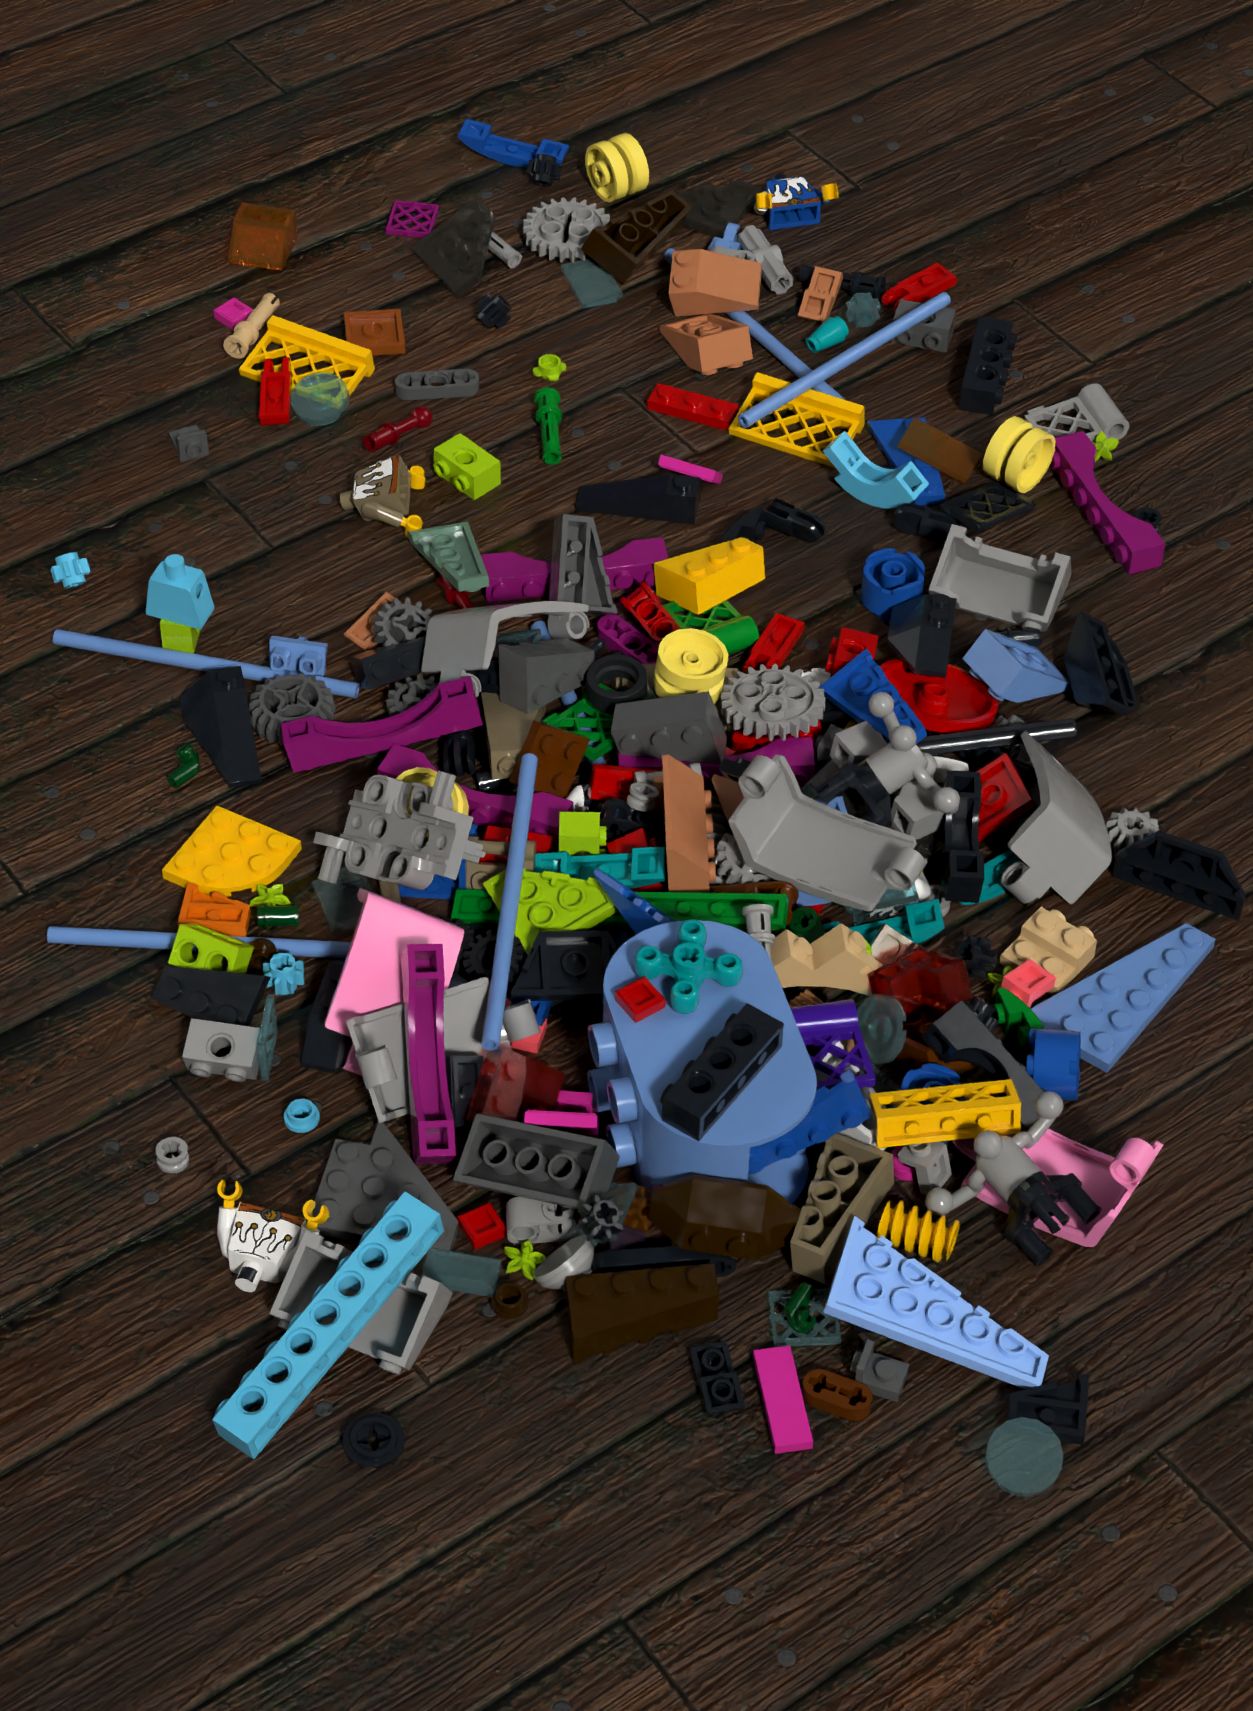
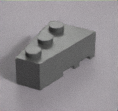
M562 514L554 519L549 601L589 605L588 612H583L586 616L603 617L605 615H615L618 612L616 604L612 600L609 588L610 581L605 572L602 560L603 553L594 517Z
M567 638L542 640L537 644L521 642L516 646L499 644L500 701L529 714L586 684L588 669L595 662L594 650Z
M709 691L615 705L611 734L620 755L662 759V755L669 754L678 761L721 765L725 755L727 736Z

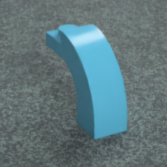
M846 431L839 434L823 450V453L839 471V474L834 478L837 483L849 494L871 506L887 509L897 508L903 503L914 501L929 485L912 461L896 469H886L874 464L862 453Z

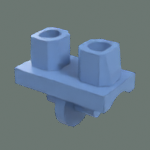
M272 635L270 638L268 667L274 671L283 672L284 670L303 672L304 675L324 676L326 673L328 643L307 641V637L304 636L293 639Z

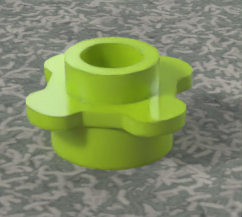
M546 354L539 358L538 367L533 368V374L537 377L541 376L548 381H557L561 372L566 371L567 366L561 362L558 356Z

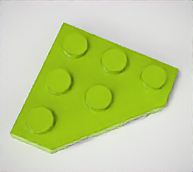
M523 868L514 935L520 939L527 956H529L539 931H587L619 912V910L596 878L588 877V880L571 878L569 874L550 871L536 873L526 871ZM506 870L483 883L499 911L501 909Z

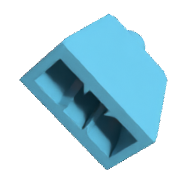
M169 555L164 561L160 562L149 579L146 615L201 630L214 611V604L205 574L201 569L186 566L181 555Z

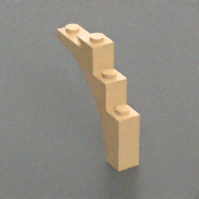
M842 923L811 944L805 938L798 937L787 929L775 937V943L771 947V961L782 988L817 986L851 990L873 997L891 1007L903 1001L899 974L893 968H888L877 961L870 953H866L867 943L864 937L859 932L852 931Z

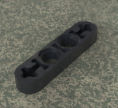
M679 1246L603 1251L593 1257L591 1264L592 1274L714 1263L716 1277L730 1275L737 1267L735 1257L683 1250Z

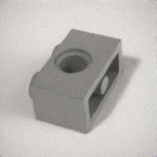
M191 1018L182 1058L187 1070H190L191 1073L197 1076L209 1077L211 1074L225 1075L227 1079L236 1082H243L246 1079L256 1080L265 1040L261 1029L257 1027ZM221 1048L231 1049L230 1053L224 1057L215 1056L216 1052Z

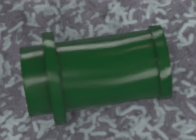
M264 903V906H257V927H264V930H268V926L299 927L298 905L268 906V903Z

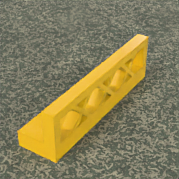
M1012 1079L869 1094V1103L875 1119V1142L877 1148L976 1138L983 1131H993L998 1135L1017 1134L1021 1131V1102ZM998 1093L1007 1094L1005 1097H993L990 1095ZM965 1097L970 1100L958 1101L955 1098ZM920 1101H931V1102H933V1104L923 1105V1104H921V1103H919V1102H920ZM893 1104L898 1106L897 1108H881L882 1105Z

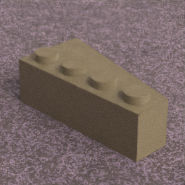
M838 1133L826 1140L824 1151L820 1154L814 1180H811L808 1189L806 1204L801 1209L799 1220L790 1241L792 1270L794 1272L826 1284L837 1268L853 1217L856 1216L866 1225L893 1186V1154Z

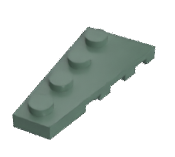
M468 521L408 531L409 542L459 592H475L481 588L490 587L488 573Z

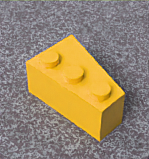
M743 537L653 563L656 595L670 602L674 601L678 606L697 615L765 579L763 547Z

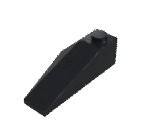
M667 474L581 486L576 503V511L694 525L703 480L699 477Z
M241 666L209 670L180 697L184 725L196 736L198 745L208 753L212 759L213 766L229 788L261 784L259 763Z

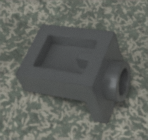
M197 425L169 432V441L180 462L209 455L207 434L205 430H199Z
M867 1339L863 1352L856 1350L850 1372L856 1373L855 1381L866 1385L873 1395L898 1402L910 1364L874 1353L875 1341Z

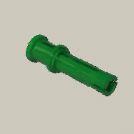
M546 387L535 393L534 401L538 407L535 415L537 422L541 425L544 462L553 465L559 463L562 459L558 426L562 419V412L558 407L561 399L560 393L556 389Z

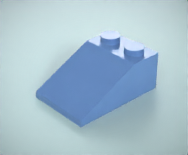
M987 629L981 633L962 658L971 667L969 670L971 675L981 682L985 681L990 686L988 692L999 701L1007 699L1019 703L1072 689L1070 681L1036 647Z

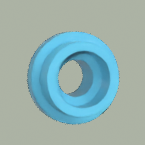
M308 1099L292 1101L284 1112V1123L293 1132H309L320 1121L318 1108Z

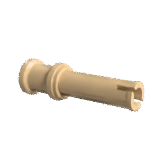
M266 293L245 321L238 322L234 327L233 335H229L224 340V349L231 357L237 359L244 358L248 353V347L255 344L258 340L259 330L280 305L278 298L271 304L272 300L276 297L274 294Z

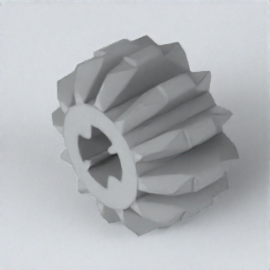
M1122 807L1119 813L1112 812L1106 824L1114 858H1116L1119 850L1160 831L1158 829V820L1150 818L1149 811L1144 813L1138 812L1136 807L1133 811H1128Z

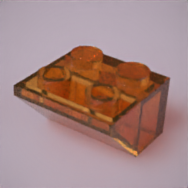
M242 202L233 221L228 263L270 270H283L297 239L296 210Z

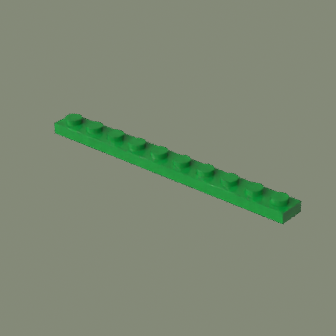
M456 889L451 915L453 923L457 920L463 921V925L467 923L470 926L471 923H499L500 911L486 890ZM635 892L675 921L692 919L712 921L729 925L739 930H747L746 917L742 915L743 907L753 904H768L773 907L774 911L773 915L770 916L771 931H785L789 906L787 894ZM619 911L592 928L631 927Z

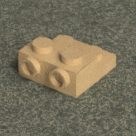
M1040 907L1022 925L1020 936L1001 954L999 964L1004 967L1010 965L1014 970L1027 960H1033L1056 977L1054 987L1047 991L1054 996L1060 993L1094 958L1097 939L1094 938L1089 928L1085 926L1077 928L1066 922L1065 916L1060 911L1055 909L1048 911Z

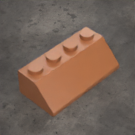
M669 754L662 755L669 892L710 893L709 882H716L715 862H708V858H715L714 837L707 838V834H713L712 814L705 813V810H712L711 790H704L703 776Z

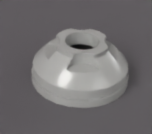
M580 1235L563 1244L536 1268L533 1278L543 1288L563 1289L565 1292V1276L585 1275L592 1272L591 1264L594 1246L591 1240L587 1241V1235Z

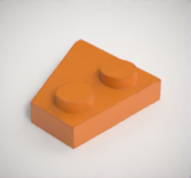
M188 882L177 922L178 929L180 924L197 923L227 936L246 937L251 917L250 905L238 900L228 899L225 895L218 892H213L211 896L198 891L197 884Z

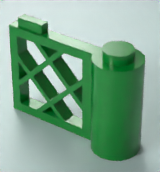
M727 600L701 613L710 615L708 619L694 617L695 613L678 606L674 601L662 605L681 629H688L689 626L703 627L700 630L716 636L725 645L728 655L754 646L759 639L758 628L752 617L749 615L742 617ZM678 611H686V612H689L687 616H686V615H680V614H674L675 612H678ZM717 616L730 618L726 621L715 620Z
M603 683L599 684L601 688L607 691L617 692ZM585 688L581 697L582 700L559 715L553 713L544 719L543 723L558 728L574 727L575 731L571 732L581 734L589 738V741L600 742L595 748L587 745L584 756L595 761L617 746L611 732H603V728L612 727L614 715L603 713L594 708L588 700ZM585 712L594 718H578V715ZM580 727L596 728L597 732L581 731Z

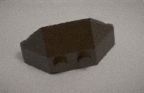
M692 1174L673 1180L664 1186L660 1184L653 1187L648 1219L683 1250L757 1260L790 1243L799 1220L800 1208L794 1204L791 1205L782 1195L768 1185Z

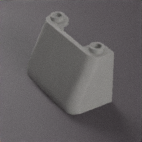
M952 524L928 590L929 595L944 594L951 598H957L956 609L1022 627L1023 630L1037 628L1040 629V632L1047 631L1072 574L1071 556L1055 553L1051 561H1047V556L1042 554L1040 559L985 545L981 537L976 536L974 541L966 536L967 528Z
M305 1230L269 1313L280 1320L278 1327L286 1331L288 1330L292 1318L307 1308L312 1302V1297L318 1287L329 1282L335 1275L340 1261L346 1256H351L352 1251L339 1244L335 1245L331 1242L323 1241L324 1237ZM378 1261L373 1262L368 1268L379 1267L382 1263ZM413 1273L408 1274L348 1348L381 1360L378 1367L396 1375H400L402 1369L410 1371L445 1312L453 1292L436 1280L425 1276L420 1278ZM349 1290L344 1294V1296H353L357 1294L359 1290ZM326 1318L320 1324H331L335 1318Z

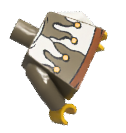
M400 455L380 460L376 464L355 473L353 490L340 493L341 505L345 511L357 508L363 520L383 521L397 528L403 526L405 527L404 534L409 538L408 531L422 529L423 522L417 515H411L408 518L403 516L409 514L410 488H424L425 472L421 466H413L408 470Z

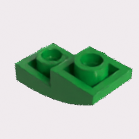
M1004 987L998 988L995 1004H992L996 1010L992 1016L999 1021L998 1024H1000L1006 1037L1017 1034L1021 1047H1026L1030 1055L1031 1052L1035 1051L1029 1049L1030 1028L1045 1029L1035 1013L1021 999Z

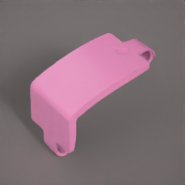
M360 888L357 897L363 903L362 910L324 1026L351 1037L346 1023L347 1019L368 1015L404 1003L401 954L407 944H443L444 990L448 989L462 944L464 929L410 906ZM353 1044L348 1053L345 1066L342 1069L362 1076Z
M1047 1129L1033 1147L1023 1148V1151L1045 1175H1068L1073 1173L1082 1182L1081 1188L1102 1208L1100 1214L1093 1221L1084 1225L1082 1220L1066 1202L1059 1201L1057 1205L1070 1217V1220L1063 1226L1055 1216H1052L1061 1228L1060 1231L1053 1235L1085 1247L1096 1246L1152 1165L1163 1144L1156 1140L1150 1145L1142 1139L1130 1138L1125 1142L1117 1156L1112 1157ZM975 1138L952 1140L959 1151L976 1162ZM976 1163L961 1183V1188L968 1184L970 1175L976 1170ZM985 1181L984 1189L975 1197L1009 1214L1010 1206ZM1040 1218L1034 1223V1227L1052 1234Z

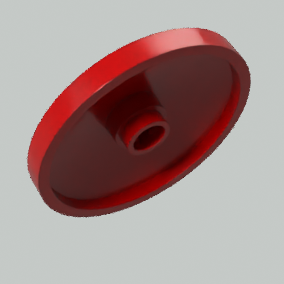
M902 659L890 660L880 665L886 678L895 686L900 697L909 705L926 730L940 733L980 730L988 728L995 720L999 701L988 692L990 686L985 681H979L970 672L948 664L946 678L914 674L909 669V664Z

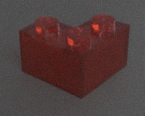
M922 946L912 949L867 974L875 1010L895 1019L909 1016L911 1011L923 1004L940 1009L943 1012H948L961 1000L965 1002L972 998L965 961Z
M505 1047L486 1054L466 1120L473 1122L477 1113L516 1121L520 1106L538 1111H545L556 1107L566 1074Z

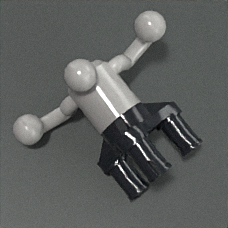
M886 692L873 694L868 703L870 713L876 717L883 718L889 732L890 743L858 765L852 764L850 761L845 762L838 767L839 771L820 785L815 786L814 789L818 792L822 801L828 805L830 801L839 797L850 788L852 790L856 789L869 806V812L860 819L889 827L892 825L890 794L915 778L921 787L933 798L935 808L938 811L948 814L955 813L960 804L958 792L951 787L941 788L931 778L937 768L935 758L931 754L923 753L916 744L917 736L914 729L907 725L899 724L893 711L894 700L892 696Z
M1051 1091L1039 1094L1035 1101V1111L1039 1117L1027 1132H1019L1012 1138L999 1136L993 1131L979 1133L974 1140V1150L977 1154L976 1170L970 1175L968 1184L952 1194L945 1188L930 1190L925 1198L927 1210L932 1211V1215H946L977 1196L984 1189V1182L987 1181L1010 1206L1004 1235L1012 1244H1018L1034 1262L1036 1267L1044 1264L1053 1255L1054 1250L1033 1229L1034 1223L1039 1218L1049 1228V1231L1054 1234L1060 1231L1061 1228L1052 1216H1055L1063 1226L1070 1220V1217L1057 1205L1059 1201L1066 1202L1082 1220L1084 1225L1093 1221L1102 1210L1081 1188L1082 1182L1073 1173L1068 1175H1045L1023 1151V1148L1033 1147L1061 1114L1064 1105L1060 1095Z

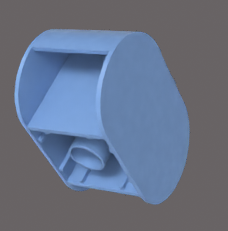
M698 920L704 924L707 932V940L703 948L705 956L718 958L725 953L737 955L743 964L741 981L733 987H724L714 979H704L703 984L698 988L699 1004L697 1008L689 1014H681L672 1008L670 1002V992L674 985L672 977L660 974L657 978L649 981L666 999L665 1008L635 1023L615 1001V991L641 978L636 973L634 966L635 955L641 947L654 946L661 953L673 954L674 949L679 945L678 930L685 921L660 924L636 934L615 952L606 968L603 983V1022L588 1026L590 1050L594 1063L598 1068L588 1070L589 1093H593V1107L595 1111L611 1110L616 1124L606 1126L607 1142L620 1156L616 1168L631 1165L640 1194L649 1206L654 1186L660 1184L664 1186L673 1180L692 1174L768 1185L782 1195L791 1205H795L802 1196L808 1181L809 1165L806 1148L798 1151L790 1158L781 1159L764 1167L758 1173L748 1174L750 1148L773 1141L796 1127L810 1111L815 1100L817 1088L814 1066L767 951L756 939L742 930L722 923ZM748 1003L784 1023L782 1047L702 1139L697 1141L662 1121V1103L660 1102L662 1093L669 1084H675L679 1080L689 1061L696 1060L703 1053L707 1041L712 1036L717 1037L730 1015L733 1013L737 1014Z

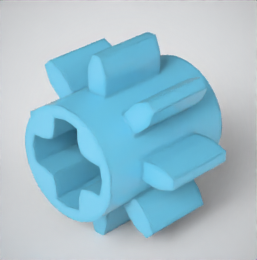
M77 552L67 553L55 558L56 566H52L50 569L54 583L62 581L64 589L86 583L84 575H88L91 572L87 558L79 559Z
M292 953L273 954L270 963H263V975L271 977L267 987L272 986L275 995L294 994L297 985H304L303 961H295Z

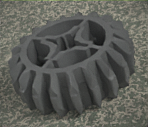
M290 671L287 676L276 674L274 680L265 678L263 685H256V690L254 693H251L249 703L253 730L257 731L260 738L266 737L269 744L278 741L281 747L284 746L281 723L309 716L334 721V712L336 711L331 689L325 686L324 681H317L315 675L306 678L303 672L298 676L292 675Z

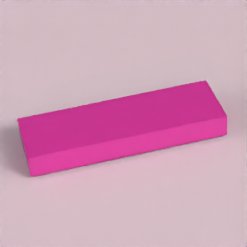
M791 1346L753 1350V1361L774 1453L813 1449V1438Z

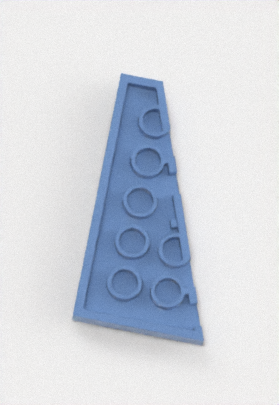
M1186 923L1032 1007L1031 1010L1039 1018L1045 1029L1080 1032L1081 1059L1108 1073L1214 948L1215 938Z

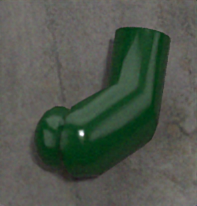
M190 744L178 748L179 768L167 775V781L174 789L185 784L199 772L198 752H194V748Z
M804 1282L798 1286L784 1306V1312L790 1327L797 1333H808L816 1323L815 1315L811 1317L809 1314L810 1310L806 1308L816 1295V1291L811 1285Z

